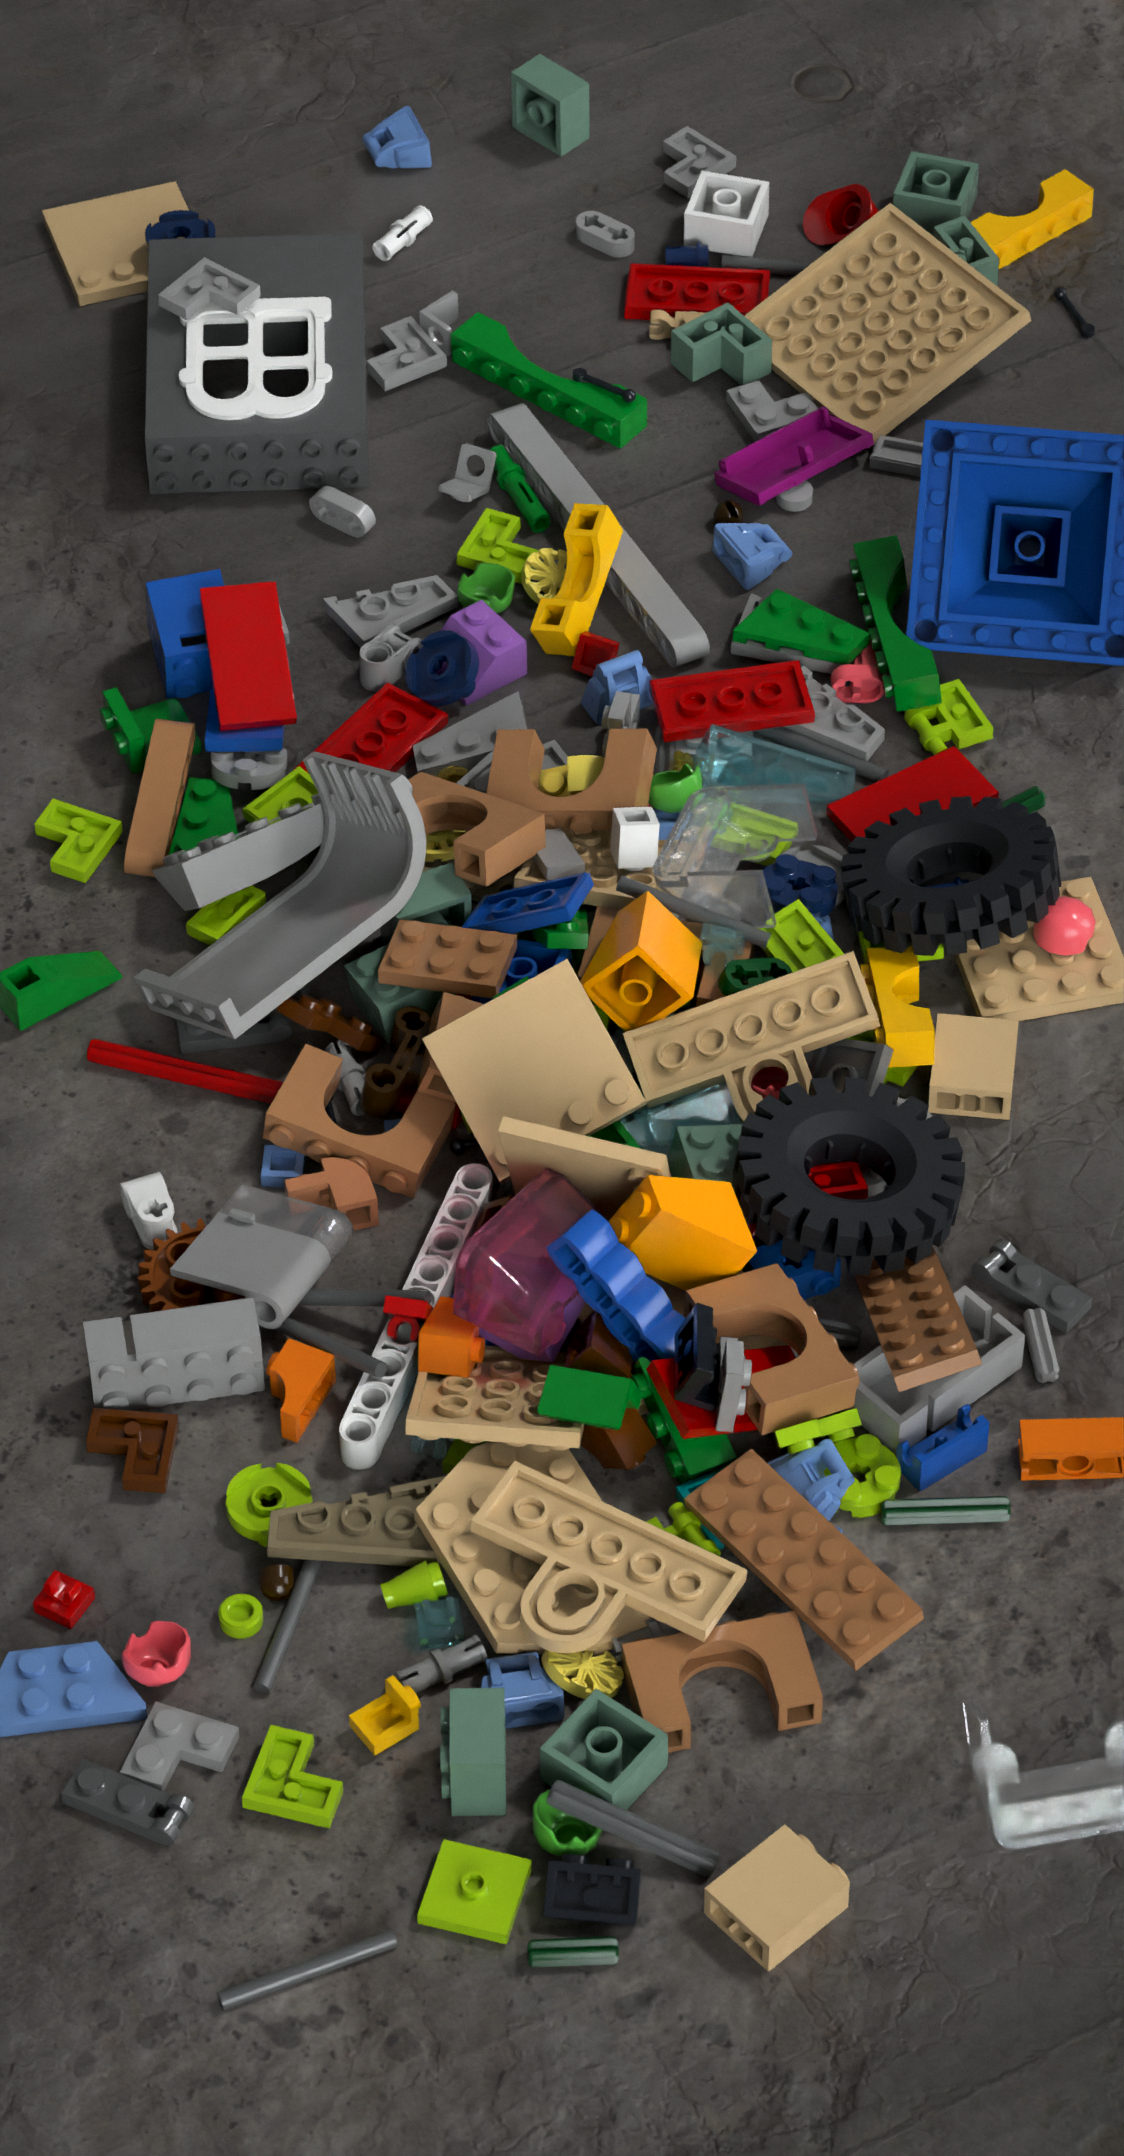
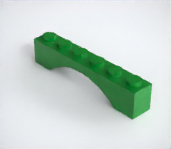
M479 312L451 333L452 362L619 449L647 427V398L636 393V399L631 403H627L623 400L622 396L591 383L577 382L543 370L529 361L516 348L509 337L505 325ZM612 384V385L617 386V387H619V388H621V389H624V390L627 389V388L621 386L620 384Z
M893 535L854 543L855 559L849 560L851 577L853 582L860 581L855 583L859 605L866 604L862 605L866 628L873 627L868 629V632L870 633L872 651L879 650V652H875L879 674L886 673V675L882 676L885 697H893L897 712L942 703L939 675L932 651L917 644L903 634L891 618L892 610L898 598L907 588L904 557L898 536Z

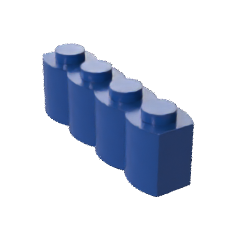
M591 1209L574 1221L546 1247L552 1261L561 1272L574 1281L579 1294L585 1302L601 1314L611 1334L628 1347L635 1363L641 1357H645L650 1362L652 1360L674 1358L675 1333L686 1318L673 1309L664 1289L646 1276L638 1257L627 1247L619 1243L611 1224L599 1213Z

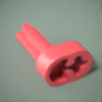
M871 643L853 660V664L841 665L831 674V687L836 690V697L844 703H873L884 694L883 674H879V670L876 667L875 651H872ZM851 681L850 686H845V682Z

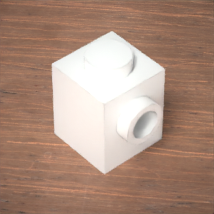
M652 807L613 808L610 851L617 868H623L628 871H641L646 867H657L660 824Z

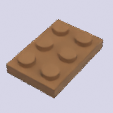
M400 919L378 969L379 983L492 998L500 992L516 952L517 935Z

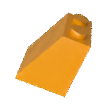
M646 891L618 911L580 982L588 997L621 1029L627 1032L664 1019L693 999L702 942L649 891Z
M647 1175L608 1221L619 1243L627 1247L638 1257L645 1273L684 1291L737 1275L757 1252L731 1182Z

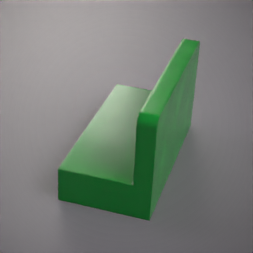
M550 1365L537 1412L540 1416L618 1430L621 1427L626 1408L638 1410L643 1393L630 1378Z

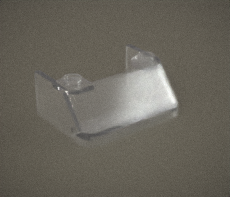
M805 784L718 786L702 788L692 793L688 797L653 865L652 871L656 885L668 894L755 928H774L777 922L763 870L736 871L741 860L760 862L767 859L776 849L778 842L816 841L818 834Z
M972 1701L963 1702L972 1773L990 1831L1002 1846L1016 1850L1124 1830V1718L1111 1723L1104 1733L1103 1747L1105 1757L1019 1772L1014 1752L1004 1743L991 1742L988 1718Z

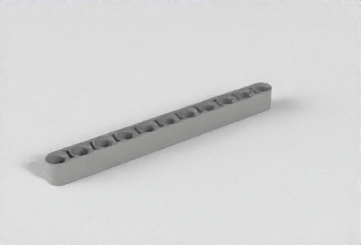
M519 403L487 416L488 429L494 442L497 445L504 446L514 463L519 464L523 468L526 475L525 480L564 531L574 503L605 505L524 403ZM622 527L623 533L605 584L672 668L709 655V641L701 625Z

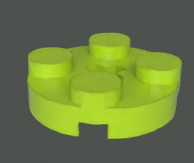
M863 1434L857 1438H848L833 1443L851 1473L865 1474L864 1482L859 1483L854 1478V1483L848 1487L845 1495L840 1500L839 1508L844 1511H851V1517L859 1518L881 1513L882 1501L895 1499V1495L900 1489L901 1466L897 1457L890 1449L881 1445L880 1440L876 1436L871 1434ZM828 1468L823 1471L826 1477L832 1475Z
M260 1463L246 1467L232 1478L228 1484L225 1505L227 1519L239 1534L250 1540L258 1541L264 1547H268L270 1511L312 1503L313 1500L309 1481L299 1470L282 1463H276V1468H262ZM263 1498L268 1501L274 1498L278 1499L277 1505L273 1507H263L260 1500Z

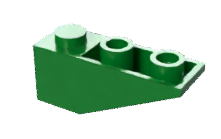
M101 951L28 957L0 972V1009L22 1031L122 979V974Z
M645 1357L638 1358L631 1371L630 1379L643 1393L641 1399L644 1400L649 1412L647 1414L648 1426L652 1435L656 1439L660 1438L667 1452L664 1454V1460L670 1475L673 1478L678 1477L680 1484H684L734 1462L737 1456L727 1434L682 1439L646 1370L651 1362Z

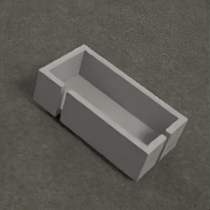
M966 1285L953 1294L976 1345L982 1365L898 1392L881 1346H878L854 1363L859 1374L860 1384L856 1389L854 1407L845 1409V1411L857 1408L862 1426L872 1435L876 1436L895 1455L897 1445L907 1440L911 1448L926 1437L927 1428L933 1432L954 1417L960 1407L965 1404H972L1022 1367L1025 1335L999 1313L992 1316L991 1321L992 1307Z
M254 1297L130 1315L136 1354L127 1355L121 1317L83 1322L94 1408L116 1410L157 1408L169 1404L205 1401L210 1398L247 1395L252 1392L265 1391L261 1336Z

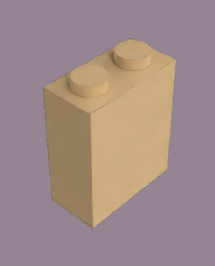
M937 1014L934 1065H932L929 1089L928 1111L930 1113L1010 1120L1019 1020L958 1014Z
M784 1824L704 1888V1914L769 1972L848 1908L850 1881L837 1864H829L816 1852L814 1845L807 1837L801 1834L797 1835Z

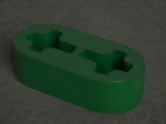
M778 958L739 959L730 961L720 973L717 983L721 993L728 996L793 972L789 965Z

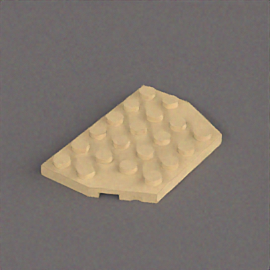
M488 1441L473 1447L416 1508L414 1520L494 1651L507 1654L538 1651V1654H543L545 1649L539 1647L527 1637L520 1623L522 1594L542 1565L471 1532V1519L514 1461L600 1501L602 1500L569 1449L553 1450L548 1446L530 1444L522 1447H511L504 1442ZM568 1584L561 1587L555 1593L556 1598L552 1610L558 1616L570 1617L577 1613L579 1609L590 1606L597 1597L587 1586ZM625 1605L601 1640L586 1650L588 1652L594 1651L592 1656L602 1654L604 1651H610L614 1649L612 1638L616 1637L617 1639L632 1631L649 1627L645 1620L652 1617Z

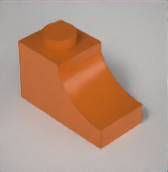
M440 1296L419 1331L418 1371L468 1378L476 1363L483 1361L485 1338L479 1337V1321L468 1319L458 1312L457 1298Z
M288 1338L281 1351L274 1352L271 1356L266 1374L270 1376L271 1395L279 1398L283 1403L280 1410L282 1438L298 1443L336 1383L335 1356Z

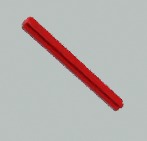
M96 1038L90 1041L87 1048V1060L93 1063L268 1104L273 1102L283 1082Z

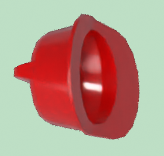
M857 183L825 192L817 196L809 204L803 218L804 233L810 242L819 246L838 243L878 213L879 210L876 208L871 199L870 192L865 186Z

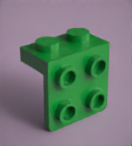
M117 687L102 691L104 707L99 709L102 725L106 731L109 730L118 755L123 756L132 774L144 770L156 719L191 723L180 702L176 699H168L129 711ZM196 731L192 755L202 751V742Z

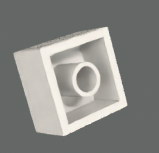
M701 171L684 213V246L697 245V242H701V245H708L709 251L752 258L769 215V182Z

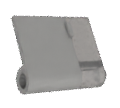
M242 1184L170 1268V1276L245 1296V1299L254 1297L258 1325L267 1329H275L281 1326L353 1238V1225L345 1214L335 1209Z

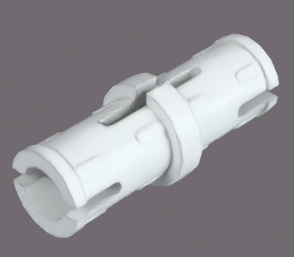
M418 205L403 220H396L391 224L390 231L373 244L375 255L382 261H388L402 247H408L414 243L416 235L433 222L430 211L426 207ZM408 229L400 238H397L404 230Z

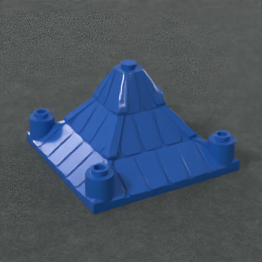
M925 419L906 636L931 651L1104 664L1113 667L1124 666V435Z

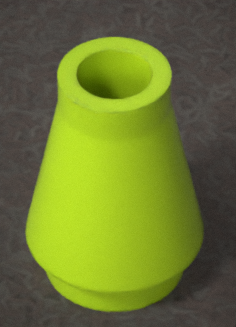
M425 1560L394 1579L380 1584L388 1609L399 1606L439 1602V1597L449 1595L438 1561L427 1564Z

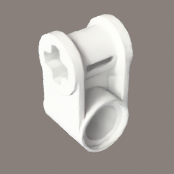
M160 1172L119 1184L120 1195L127 1216L132 1220L141 1242L146 1248L154 1250V1238L167 1241L166 1229L177 1233V1227L172 1219L175 1213L174 1205Z

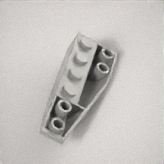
M319 793L311 797L313 803L301 807L300 803H296L278 811L279 817L269 821L267 817L245 825L246 830L234 835L232 831L221 836L215 835L196 843L197 847L186 851L180 850L163 857L165 865L152 870L155 878L184 911L201 908L269 878L297 862L322 844L325 814Z

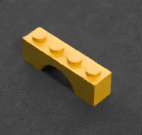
M1064 169L1040 183L1038 208L1033 212L1014 217L1000 216L988 212L970 223L998 256L1000 269L1092 217L1094 189Z
M574 503L563 534L567 550V565L562 586L555 597L540 599L530 631L546 654L575 656L580 633L589 631L623 533L622 527L608 505Z
M909 946L903 953L887 950L885 947L867 948L866 964H860V970L881 1025L871 1030L874 1031V1043L885 1044L893 1049L888 1068L934 1065L935 1029L930 1009L909 1004L919 1001V963L917 955H914L913 946Z

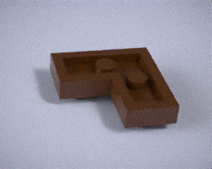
M301 994L300 999L289 997L277 1009L278 1012L307 1029L328 1032L360 1051L378 1053L384 1041V1038L372 1032L374 1026L371 1023L357 1016H352L351 1019L340 1014L342 1010L340 1005L321 997L318 1001L310 996Z
M93 1408L86 1439L87 1452L127 1455L122 1476L123 1490L166 1493L179 1428L178 1414Z

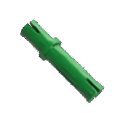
M497 445L489 450L496 453L493 471L497 475V484L502 490L508 492L515 506L519 509L534 533L545 531L550 526V516L525 480V471L519 464L514 463L504 446Z

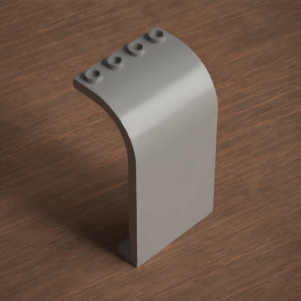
M316 751L305 757L303 762L320 795L325 814L324 836L315 860L300 878L170 977L148 969H144L134 976L133 979L149 1009L236 1039L392 919L406 905L414 893L421 878L426 857L425 826L419 808L412 796L413 787L409 780L400 773Z

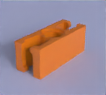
M1124 1417L1026 1419L1019 1421L1020 1439L1017 1442L1021 1481L1124 1478Z

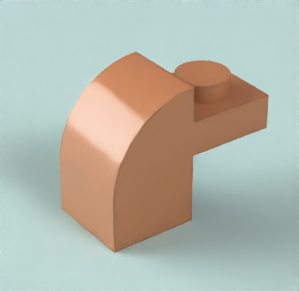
M337 1157L321 1158V1172L303 1174L284 1180L286 1208L290 1219L331 1210L339 1234L379 1225L378 1198L371 1178L360 1165L353 1161Z

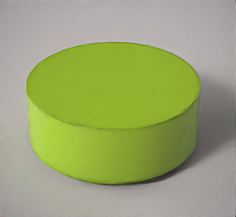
M235 1594L229 1596L219 1607L220 1628L226 1635L232 1638H249L258 1633L263 1625L262 1605L258 1599L251 1595Z

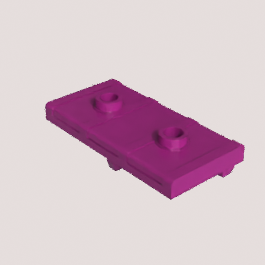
M822 406L719 460V470L714 472L717 486L760 506L788 489L802 484L803 481L818 473L834 467L850 456L873 446V435L829 414L828 408Z

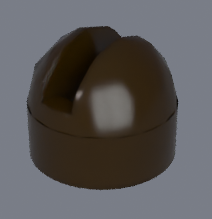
M732 500L719 503L714 511V526L718 523H743L741 506Z
M275 1564L264 1567L258 1572L259 1586L266 1598L271 1601L280 1602L290 1596L295 1583L292 1567L284 1564Z

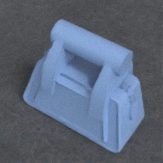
M409 106L398 110L362 137L377 167L429 168L432 166L429 140Z
M718 523L714 526L712 551L745 590L755 587L770 576L781 562L789 560L792 556V551L768 524Z
M639 650L596 665L593 678L588 681L581 699V705L596 724H602L605 706L612 705L616 691L640 695V709L653 705L649 691V680H652L647 668L642 665L643 658Z
M831 1439L822 1440L817 1446L793 1454L788 1453L766 1462L829 1522L838 1510L841 1503L840 1500L845 1495L848 1487L854 1483V1477ZM828 1468L832 1475L826 1477L823 1471Z
M538 1651L485 1659L487 1676L483 1677L481 1688H505L506 1729L564 1719L563 1690L547 1675L544 1668L540 1667Z

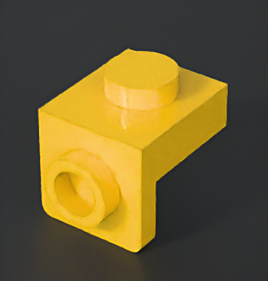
M392 1675L385 1679L384 1695L348 1715L349 1726L373 1755L376 1756L419 1730L418 1710L421 1708L419 1698L410 1686L406 1685L403 1687L396 1677Z

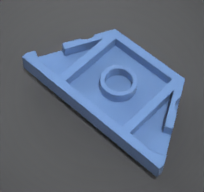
M98 1641L10 1651L7 1653L0 1668V1737L147 1719L146 1703Z

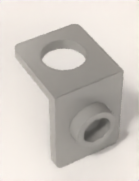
M455 291L447 293L419 311L421 328L447 357L451 355L452 329L449 325L458 319V293ZM436 333H441L443 343L437 340L435 337Z
M467 443L461 445L455 478L440 484L438 491L449 494L453 499L463 502H472L473 499L489 493L496 453ZM471 455H478L484 461L485 469L480 476L471 474L467 469V460Z

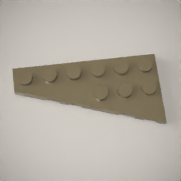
M446 1476L389 1487V1492L368 1496L367 1492L350 1495V1500L332 1504L317 1501L270 1511L267 1557L411 1567L426 1560L427 1564L438 1561L440 1568L444 1569L414 1517L416 1508Z

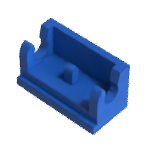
M965 1404L958 1409L956 1421L910 1448L907 1440L897 1445L896 1457L901 1466V1474L919 1492L987 1452L989 1421L983 1415L975 1418L973 1423L970 1418L971 1408L969 1404Z

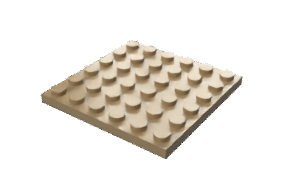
M891 203L745 315L748 320L772 339L771 369L801 394L807 393L818 408L824 406L828 408L829 414L872 433L874 444L880 435H887L1031 321L1030 312Z

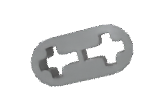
M597 211L582 212L576 217V238L580 242L615 258L627 257L633 253L635 249V232L628 225Z
M323 486L309 500L312 513L320 521L353 537L360 538L364 536L376 523L375 514L367 504L333 487Z

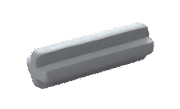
M1042 1308L1027 1309L1023 1313L1024 1318L1022 1322L1036 1379L1040 1383L1055 1382L1059 1377V1366L1046 1312Z

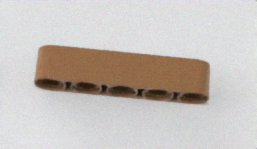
M164 719L155 720L125 851V874L155 877L152 870L165 865L162 858L169 855L176 830L194 748L195 723Z

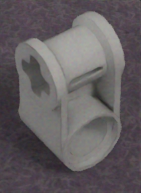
M395 624L386 626L380 634L360 648L361 686L366 690L378 692L387 682L390 684L395 683L405 675L410 655L412 653L417 655L418 651L423 647L420 643L422 639H413L407 636Z

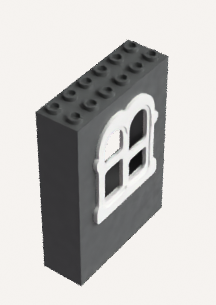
M362 233L149 240L145 445L150 494L321 489L323 486L333 488L369 487L366 316ZM204 257L260 285L261 297L239 315L209 301L190 318L185 320L160 307L158 303V294ZM277 355H303V356L267 357V356H277ZM246 359L248 361V386L241 395L231 399H216L204 391V361ZM307 369L309 372L307 388L296 396L277 397L265 390L263 385V373L266 370Z

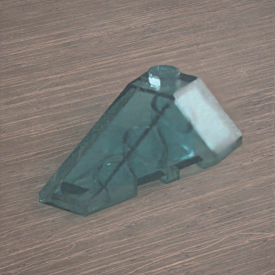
M711 724L696 749L693 771L697 765L700 768L703 790L736 800L832 803L853 793L856 774L855 768Z
M726 1081L676 1098L672 1101L673 1106L665 1108L664 1104H659L635 1113L633 1115L635 1120L627 1122L626 1118L619 1119L641 1149H670L676 1126L741 1124Z

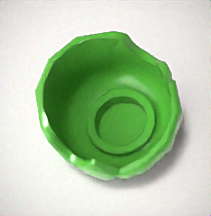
M480 563L476 566L471 576L467 577L466 574H462L457 588V600L464 608L483 600L492 610L499 614L505 611L512 602L515 575L509 568L502 565Z
M684 764L680 772L666 771L653 775L648 803L653 808L666 813L683 812L697 804L702 795V777L699 766H695L693 771L689 764Z
M550 1790L541 1793L533 1804L532 1819L534 1837L542 1849L556 1856L561 1854L583 1856L595 1848L603 1830L549 1806L546 1801Z

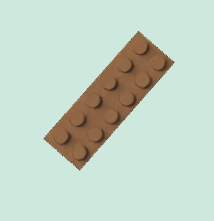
M933 1245L930 1256L916 1264L905 1256L903 1269L883 1273L876 1260L872 1259L870 1275H854L898 1392L982 1365L976 1345Z
M752 1448L684 1498L686 1509L692 1511L713 1535L788 1607L796 1611L797 1615L855 1671L924 1619L923 1609Z

